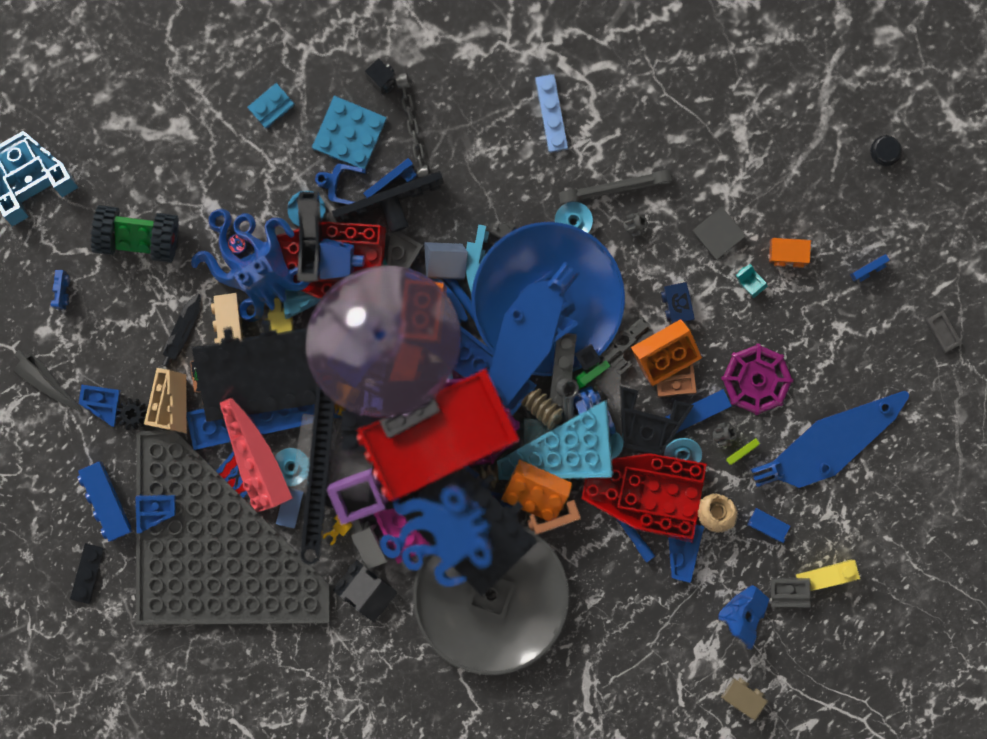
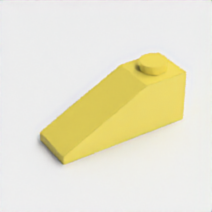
M847 560L796 574V578H810L811 591L860 579L855 560Z

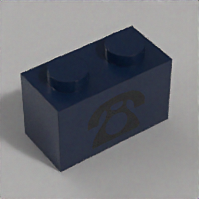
M687 282L664 286L663 292L660 293L662 302L666 303L667 306L665 311L666 321H670V324L680 319L684 323L694 321L695 317Z

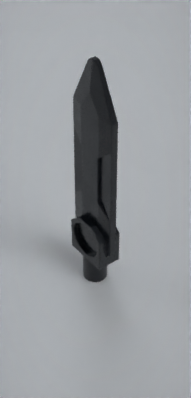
M199 293L195 294L184 305L163 352V355L166 357L162 365L169 368L172 360L176 361L177 357L180 356L200 313L201 296Z

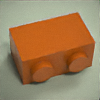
M772 238L770 240L769 263H774L776 267H785V264H793L794 268H804L805 265L810 263L811 240Z

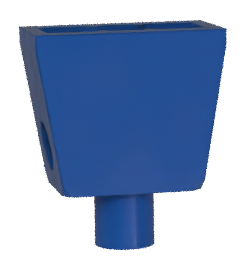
M323 239L320 243V279L348 277L354 272V267H364L365 256L354 255V245L330 239Z

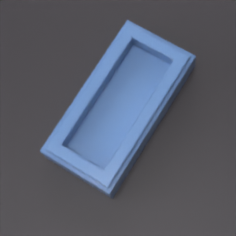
M289 488L292 499L280 505L276 524L295 529L304 491Z

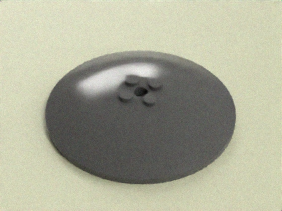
M525 526L523 527L538 542L490 589L497 593V597L494 600H488L485 594L481 596L467 581L451 587L441 585L434 573L435 568L442 562L441 558L437 555H425L421 568L417 570L413 588V605L419 628L429 645L442 658L458 668L485 675L505 674L519 670L540 658L552 646L561 632L567 615L569 598L564 569L550 545ZM453 567L445 571L450 578L462 577Z

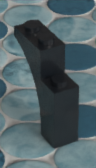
M300 192L297 200L299 216L297 276L298 281L313 282L318 280L320 271L322 227L319 192Z

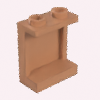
M574 500L566 503L569 514L549 522L537 525L534 515H530V520H527L530 530L538 534L580 519Z

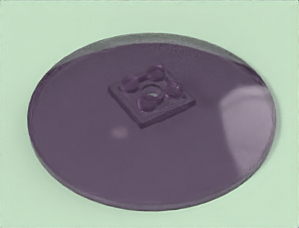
M384 265L365 268L338 281L318 302L307 328V361L319 387L341 407L360 415L372 417L400 415L428 402L443 388L450 378L460 352L461 331L459 320L446 293L425 275L399 266ZM379 331L385 332V337L382 340L375 339V335Z

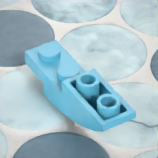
M478 225L475 243L467 242L466 275L471 294L479 263L485 256L486 250H482L483 242L487 243L489 231H486V226Z

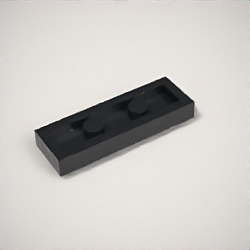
M430 393L380 422L387 437L392 439L440 413L441 410L434 395Z
M85 543L70 597L71 600L90 604L105 550L104 547Z

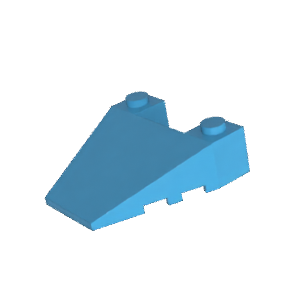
M24 131L0 144V211L12 227L29 217L22 205V202L51 185L61 197L78 188L71 173L63 163L53 157L51 153L41 147Z

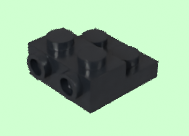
M346 407V411H342V451H367L365 445L361 446L358 441L357 435H359L357 429L381 420L382 412L377 411L376 407H366V411H358V407Z

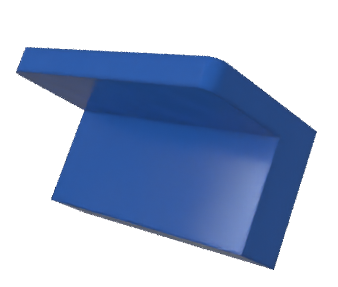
M755 508L747 523L749 527L780 543H784V538L790 528V525Z

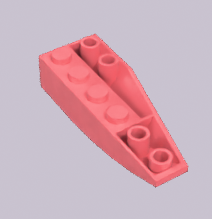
M232 398L221 402V411L243 481V487L250 497L251 506L257 512L292 499L280 467L257 427Z

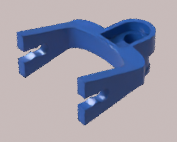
M337 164L332 174L326 172L317 173L315 181L318 186L328 189L329 199L332 202L348 205L354 202L337 197V183L341 173L344 170H350L366 174V170L359 167ZM324 176L326 180L320 182L321 177Z

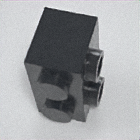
M378 58L365 70L366 78L382 95L385 92L387 94L395 88V70L388 63L384 64Z

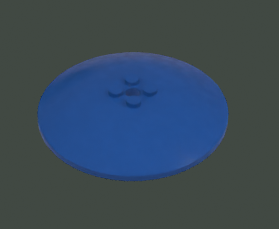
M539 222L511 231L490 248L475 274L471 305L478 332L484 343L494 354L506 312L529 284L551 280L564 262L568 263V265L558 276V281H560L571 266L574 268L564 281V286H566L577 271L580 273L566 291L560 312L578 322L577 326L567 332L577 334L575 353L589 344H592L598 356L607 349L622 321L625 291L617 263L599 240L586 231L572 225L558 222ZM555 342L552 344L550 352L532 375L552 376ZM575 354L573 372L582 368Z

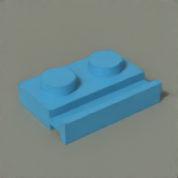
M275 83L247 108L267 129L295 104L280 86Z

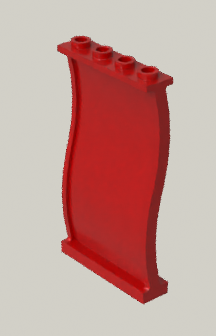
M486 369L434 393L433 395L441 412L392 439L387 437L380 422L381 420L357 429L359 435H357L358 441L361 446L365 445L367 449L365 456L369 464L373 462L376 469L373 473L377 481L381 480L384 486L381 490L385 499L389 498L393 502L487 455L519 442Z

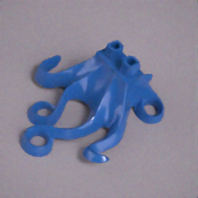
M216 209L209 215V226L213 231L220 232L218 240L219 249L224 261L231 270L229 273H225L219 267L214 256L207 251L197 252L192 257L191 266L196 268L200 262H205L211 274L218 282L246 292L249 298L245 299L238 309L239 315L243 320L248 322L258 321L264 314L265 303H267L272 311L275 307L274 298L276 296L281 302H285L286 289L301 291L310 284V282L304 281L294 283L293 278L298 272V267L289 270L286 266L275 233V228L279 226L289 237L294 236V232L284 219L278 217L268 219L264 227L267 242H263L251 235L256 227L254 217L247 213L237 216L233 223L235 234L239 238L248 241L254 248V255L248 260H243L236 257L230 251L227 244V230L232 222L230 213L225 209ZM219 216H223L225 219L221 227H217L215 224V220ZM244 221H248L250 225L249 229L245 232H242L240 230V224ZM254 305L255 312L249 316L246 310L248 306Z
M449 487L445 489L442 493L443 504L424 499H414L401 505V497L393 501L394 509L399 515L421 510L423 511V517L415 518L405 524L401 529L399 537H394L393 535H384L382 537L380 547L387 557L397 558L402 553V559L406 567L410 570H418L423 564L424 555H437L441 558L442 562L435 568V577L441 585L447 587L466 581L465 577L450 578L445 571L457 564L468 554H470L471 560L478 566L484 567L490 563L491 547L486 530L489 524L480 517L484 510L480 509L478 502L469 501L466 494L460 488ZM450 495H456L459 503L452 502L449 498ZM414 530H428L436 538V546L420 544L404 549L407 536ZM390 540L396 545V550L394 551L388 545ZM477 549H481L484 552V559H480L477 556ZM411 553H415L418 556L419 560L417 563L411 559Z

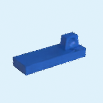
M408 158L367 189L363 193L364 196L367 198L381 193L400 177L407 183L415 179L417 175L413 170L414 165Z

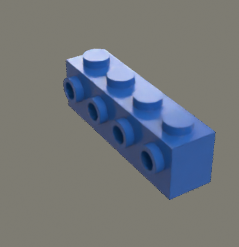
M99 461L78 470V481L82 487L85 486L86 499L95 509L93 515L96 521H100L103 527L100 530L104 539H108L110 542L132 533L133 530L103 462Z

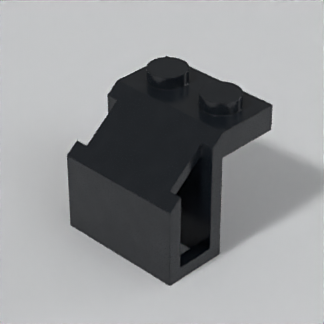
M358 560L349 566L347 573L336 583V587L333 589L344 601L373 623H375L398 593L391 585L371 572Z

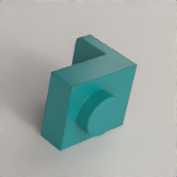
M751 264L741 268L738 274H736L739 284L753 298L768 287L767 283L759 276Z

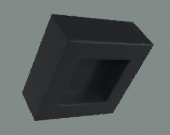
M592 344L575 353L584 371L601 361Z

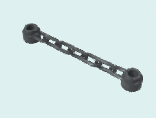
M403 73L396 77L398 88H402L403 91L401 100L403 109L408 113L409 117L407 121L408 131L414 139V158L419 161L420 166L417 169L418 178L430 175L431 172L428 164L423 165V146L418 143V124L412 116L413 102L406 88L411 87L410 79L407 73ZM404 98L405 100L409 98L411 108L407 106L406 109ZM410 123L415 124L416 132H411ZM420 146L421 155L417 157L415 147L419 149Z

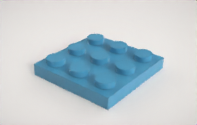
M334 96L312 149L365 170L387 117Z

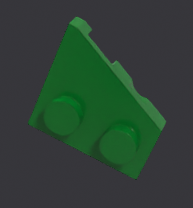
M606 360L601 364L598 362L589 368V373L586 374L584 371L577 376L576 380L579 390L607 370L610 364Z

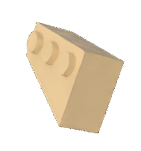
M237 293L213 296L214 303H211L212 314L216 317V321H213L214 332H217L218 337L214 339L215 343L221 342V338H224V327L232 326L234 338L239 337V339H243L242 318L238 310L240 302Z
M156 369L144 422L145 425L187 433L186 374L166 369Z

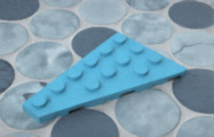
M607 401L599 403L500 458L497 461L499 480H509L519 459L560 478L612 477L613 468Z

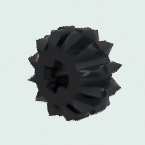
M128 398V405L122 401L121 405L124 408H117L121 415H117L116 419H123L119 425L123 426L126 424V430H129L132 426L133 430L136 431L138 429L137 424L140 427H144L142 420L145 421L146 417H144V414L147 413V410L142 409L146 404L141 403L139 405V399H135L133 403V400ZM135 409L134 413H137V415L130 419L129 412H133Z

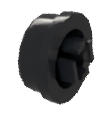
M889 135L876 138L870 148L873 161L885 167L895 164L900 159L902 153L899 141Z

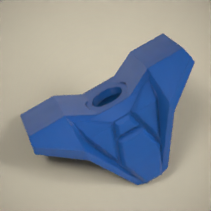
M751 585L738 593L719 612L718 619L728 624L733 636L738 637L747 645L748 649H751L757 639L756 628L758 622L764 618L770 599L757 587ZM749 612L751 616L746 620L745 614Z

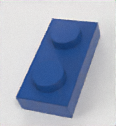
M885 254L855 271L850 276L853 281L859 279L861 282L870 277L869 272L873 270L879 272L887 267L885 263L890 260Z

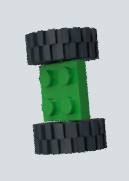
M97 206L91 230V248L93 253L114 255L115 249L150 254L153 261L172 263L176 254L175 251L177 250L179 234L178 215L157 213L154 222L121 217L120 210L117 207Z

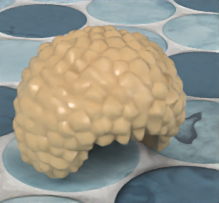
M711 494L700 501L698 517L705 528L712 532H725L734 527L738 512L731 499L724 495Z

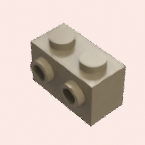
M733 678L721 698L755 721L768 702L764 699L765 694L758 689H755V691L749 689V683L739 678L736 680Z

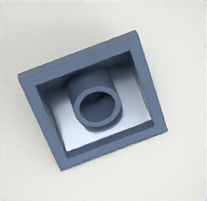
M424 243L427 278L465 279L468 252L463 244Z

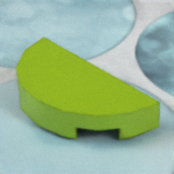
M755 438L725 460L729 465L734 464L759 446V441Z

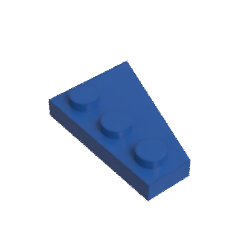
M696 525L693 543L668 537L671 575L673 579L691 583L704 526Z

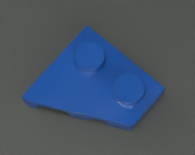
M81 385L79 404L104 420L108 425L115 427L121 390Z

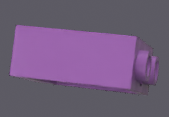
M372 468L328 484L327 491L341 524L385 509L388 499H385L379 487L381 482L377 481ZM369 481L377 503L349 513L340 490Z

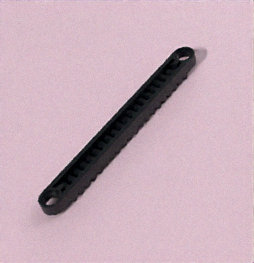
M330 371L322 372L317 379L300 558L307 565L316 564L321 556L338 383L336 375ZM331 376L333 383L330 386H324L322 383L323 377ZM307 550L315 551L316 557L314 560L308 561L305 558Z

